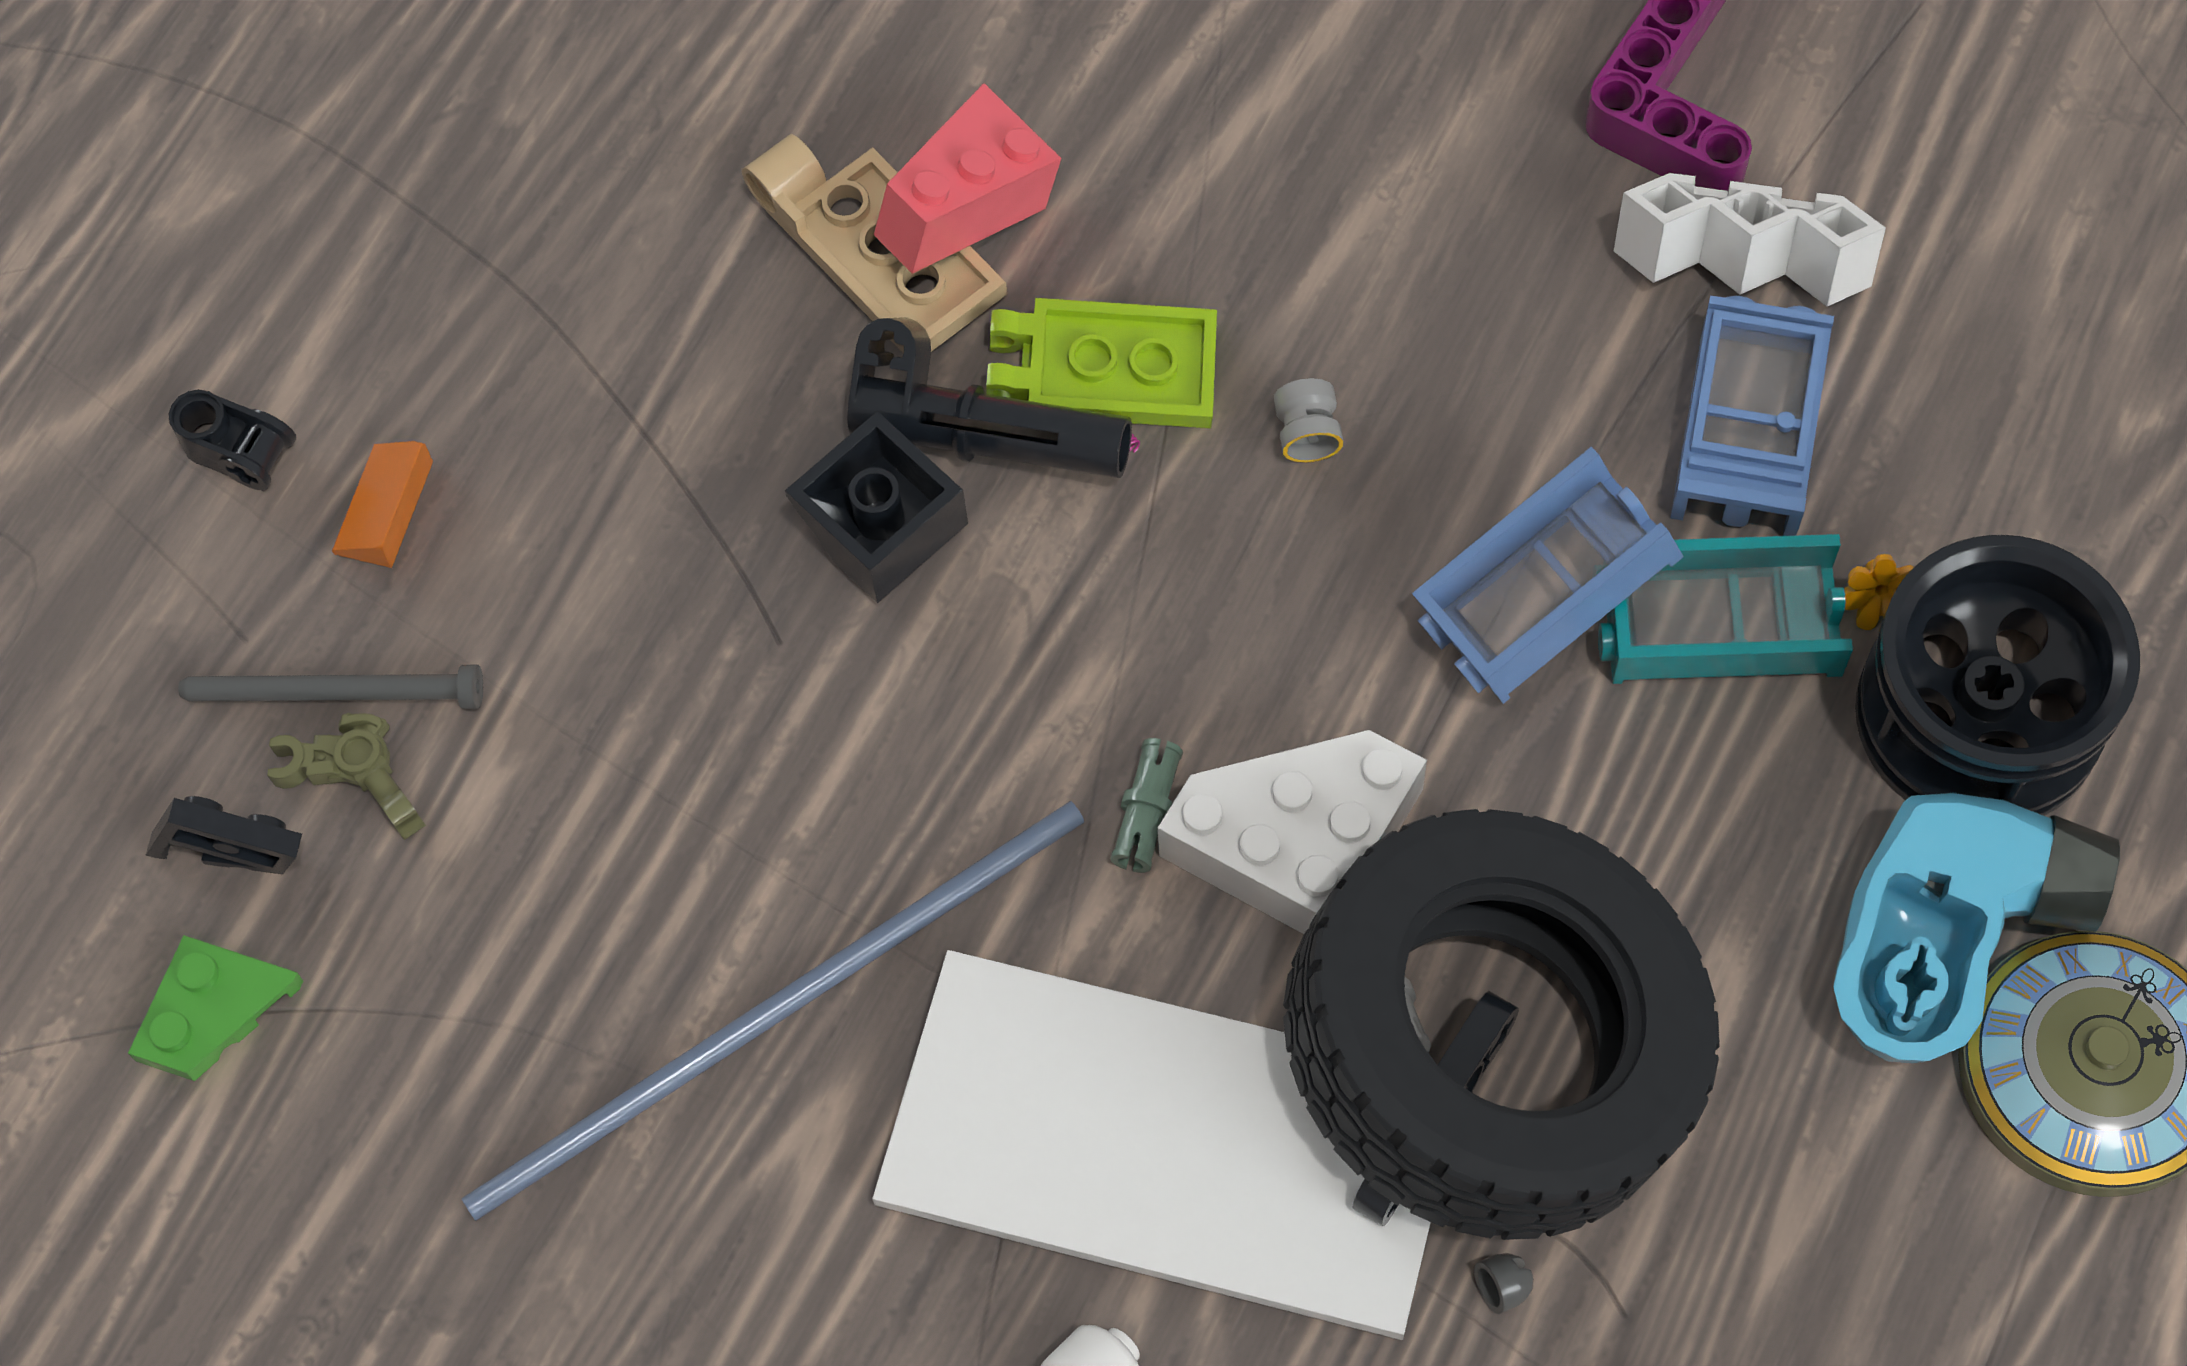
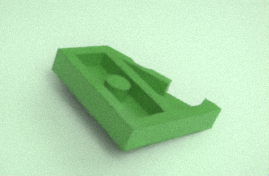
M183 935L128 1054L136 1062L195 1081L219 1060L221 1053L226 1047L239 1043L259 1026L255 1019L285 993L291 998L298 992L302 986L303 979L297 972Z

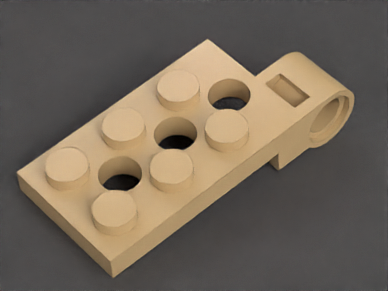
M789 134L742 169L745 183L759 204L872 321L881 318L907 317L917 321L928 333L931 340V352L1007 295L1006 282L971 246L913 274L892 253L876 254L868 249L869 244L876 239L874 231L887 183L898 173L873 147L826 181L824 171L811 150L797 136ZM843 198H854L862 203L859 210L851 215H837L830 210L836 201ZM917 275H930L938 281L934 289L922 294L913 293L905 287L907 282ZM892 339L891 341L904 353V345H899Z

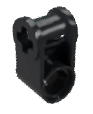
M198 389L178 396L172 403L168 413L169 424L188 459L196 464L225 474L238 483L255 490L264 491L271 483L269 472L283 448H290L296 440L295 432L277 417L264 411L249 409L219 397L210 391ZM214 423L204 432L193 433L202 424Z

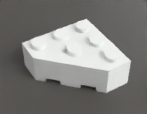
M1367 730L1192 774L1158 826L1159 856L1304 934L1309 929L1312 919L1329 894L1359 856H1363L1370 846L1390 832L1399 831L1423 790L1427 760Z

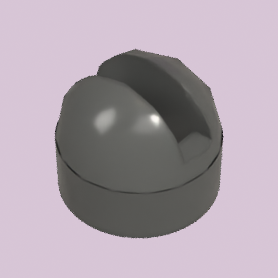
M1509 1253L1496 1254L1475 1264L1474 1275L1478 1290L1484 1302L1496 1314H1501L1519 1306L1528 1298L1533 1289L1534 1279L1532 1271L1524 1268L1525 1262L1520 1256Z

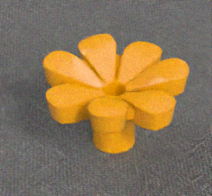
M1880 554L1875 559L1869 561L1865 567L1856 566L1849 572L1847 582L1849 586L1844 588L1845 610L1857 609L1856 625L1859 628L1872 630L1877 625L1879 616L1884 618L1896 589L1914 566L1907 565L1896 568V563L1891 555Z

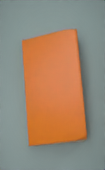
M407 441L374 444L333 546L332 552L334 555L392 568L433 464L425 443Z

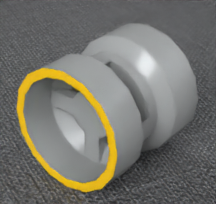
M1314 378L1300 379L1287 383L1274 394L1276 417L1284 423V428L1280 432L1283 455L1287 459L1294 462H1315L1329 458L1341 450L1343 447L1341 425L1337 420L1333 419L1332 415L1336 410L1337 402L1334 386L1330 382Z

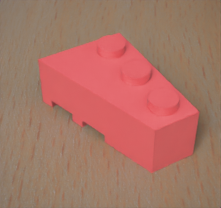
M983 83L887 183L874 236L913 274L1046 209L1062 158Z

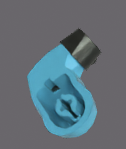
M1955 793L1909 797L1901 805L1878 849L1865 868L1851 901L1845 927L1843 949L1837 963L1833 986L1842 1020L1865 1050L1888 1062L1919 1063L1930 1061L1965 1046L1983 1020L1989 960L1999 942L2004 919L2013 916H2023L2024 923L2096 932L2103 922L2114 890L2120 861L2119 839L2055 815H2051L2048 818L2004 800Z

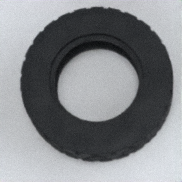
M1478 809L1444 812L1438 818L1435 815H1431L1403 825L1399 832L1392 831L1370 846L1364 855L1359 856L1342 876L1312 919L1309 929L1304 933L1291 962L1294 968L1290 970L1287 976L1283 1003L1284 1008L1288 1009L1283 1017L1286 1050L1288 1053H1291L1292 1059L1289 1064L1301 1097L1305 1096L1308 1104L1306 1109L1325 1139L1329 1138L1330 1142L1335 1146L1333 1150L1357 1176L1361 1174L1364 1179L1369 1181L1368 1185L1397 1206L1401 1204L1410 1209V1213L1441 1227L1445 1225L1454 1227L1456 1232L1490 1239L1493 1236L1501 1235L1503 1240L1538 1239L1543 1233L1551 1237L1581 1228L1586 1223V1220L1589 1223H1593L1618 1208L1624 1202L1623 1200H1628L1687 1140L1688 1134L1696 1127L1709 1101L1707 1095L1713 1090L1719 1061L1715 1051L1720 1047L1718 1012L1714 1011L1716 999L1707 968H1703L1700 960L1702 956L1686 926H1682L1677 918L1678 914L1657 888L1654 889L1646 881L1647 878L1621 856L1618 858L1609 851L1608 847L1581 832L1576 833L1567 829L1568 826L1544 818L1523 816V813L1492 809H1488L1486 812H1479ZM1479 936L1518 947L1544 963L1565 983L1574 995L1590 1029L1594 1048V1071L1586 1099L1559 1109L1526 1111L1501 1106L1485 1100L1454 1081L1429 1055L1411 1022L1405 997V970L1409 953L1426 943L1446 937Z

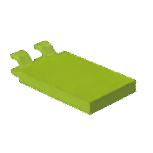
M1035 298L1034 314L1019 313L1007 309L992 310L990 351L1013 353L1023 348L1022 367L1006 363L988 364L986 394L1128 416L1133 424L1211 428L1214 402L1217 310Z

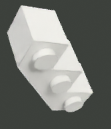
M1668 173L1623 193L1614 252L1653 283L1700 263L1740 295L1783 275L1788 276L1827 307L1872 287L1886 228L1844 196L1817 193L1815 202L1781 198L1782 188L1734 181H1730L1728 191L1696 187V176Z

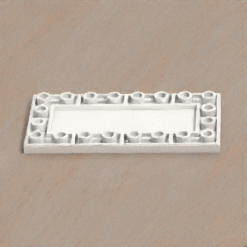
M947 950L872 1198L874 1205L1399 1340L1404 1338L1431 1223L1411 1214L1410 1209L1399 1204L1385 1226L1379 1225L1352 1208L1364 1177L1361 1174L1357 1176L1333 1150L1335 1146L1330 1142L1329 1138L1325 1139L1306 1109L1308 1104L1305 1096H1300L1289 1064L1292 1058L1291 1053H1288L1286 1050L1284 1032Z

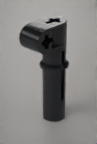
M907 317L881 318L867 324L860 332L856 344L848 403L847 423L850 434L878 411L914 445L954 451L962 461L970 462L974 455L1115 478L1123 476L1131 446L1132 422L1130 417L984 394L983 387L972 384L965 390L927 385L931 358V340L926 329L917 321ZM894 339L895 343L904 345L903 356L894 357L893 353L885 351V341ZM890 365V369L907 371L906 382L874 377L875 366ZM936 413L963 419H974L1059 433L1058 441L934 421V416Z

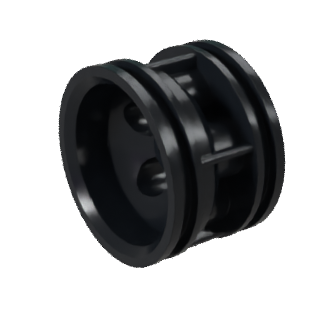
M2014 535L1978 536L1947 545L1919 562L1899 584L1889 603L1879 629L1878 637L1870 650L1859 678L1856 692V723L1864 750L1881 778L1904 800L1916 795L1955 793L2004 800L2045 816L2063 805L2080 789L2097 763L2105 744L2117 729L2133 700L2140 674V649L2134 623L2128 609L2111 584L2088 563L2058 546L2041 540ZM2015 629L2035 640L2039 654L2028 662L2013 664L2000 655L1996 636L2002 631ZM1936 634L1950 637L1960 646L1963 653V662L1955 668H1945L1938 665L1929 656L1923 638ZM2044 693L2059 695L2070 703L2075 716L2056 722L2042 720L2032 713L2030 700ZM1925 702L1941 706L1949 715L1951 727L1941 720ZM1991 738L2001 739L2010 743L2014 748L1983 743L1982 741Z

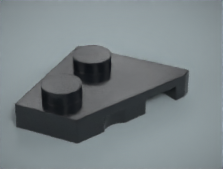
M188 796L184 800L174 798L152 831L146 856L167 859L170 845H177L203 852L201 861L205 865L228 868L239 867L252 871L283 875L297 857L302 833L287 830L286 824L282 820L272 816L252 814L245 818L223 812L221 804L208 798L199 796Z

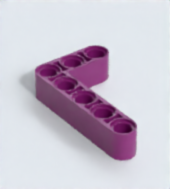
M1648 0L1593 82L1585 123L1586 131L1594 142L1660 176L1668 173L1696 176V187L1728 191L1730 181L1744 182L1752 151L1751 139L1746 131L1738 125L1667 91L1726 0ZM1615 107L1623 111H1614L1608 108ZM1661 133H1668L1675 137L1662 136ZM1720 159L1728 162L1729 164H1721L1713 160Z

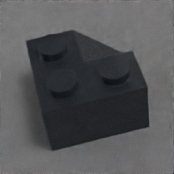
M878 411L785 490L786 497L835 564L877 603L968 524L963 489Z

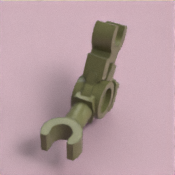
M346 713L341 716L338 723L339 732L343 735H315L313 744L301 743L296 737L290 735H278L270 739L269 746L277 757L293 756L292 761L287 766L268 769L267 776L276 787L282 789L293 788L300 785L307 777L313 785L347 782L360 786L363 791H370L404 840L426 826L407 797L390 776L393 772L389 766L390 751L382 739L390 728L385 719L366 713Z

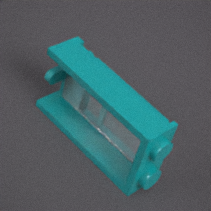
M1840 535L1674 540L1684 557L1672 567L1667 564L1607 613V623H1599L1598 627L1600 661H1611L1613 684H1622L1623 680L1820 673H1826L1827 677H1843L1853 652L1852 639H1841L1839 627L1846 603L1844 588L1835 587L1833 565L1841 546ZM1605 561L1604 565L1594 566L1593 577L1608 566Z

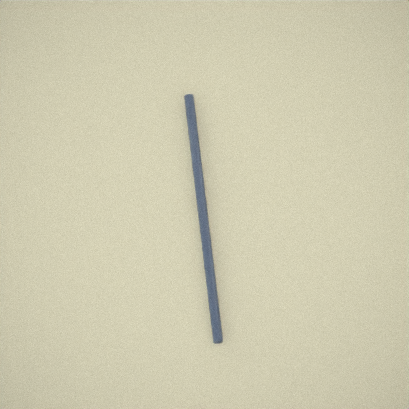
M1069 801L461 1198L475 1221L491 1212L1083 824L1084 819L1080 811L1072 801Z

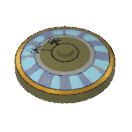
M2073 931L2044 937L2023 946L2000 962L1987 976L1983 1020L1968 1043L1959 1048L1958 1053L1960 1078L1965 1097L1976 1121L1989 1140L2004 1156L2031 1176L2051 1186L2082 1195L2120 1197L2139 1194L2163 1186L2187 1171V969L2177 960L2147 943L2127 936L2098 931Z

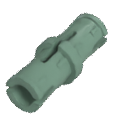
M1148 738L1142 743V753L1131 789L1124 791L1121 808L1125 811L1115 848L1110 857L1112 863L1126 870L1132 847L1137 845L1133 872L1145 873L1151 870L1152 857L1158 839V826L1173 804L1168 798L1179 761L1183 755V750L1178 745L1167 741L1162 762L1160 765H1156L1161 739Z

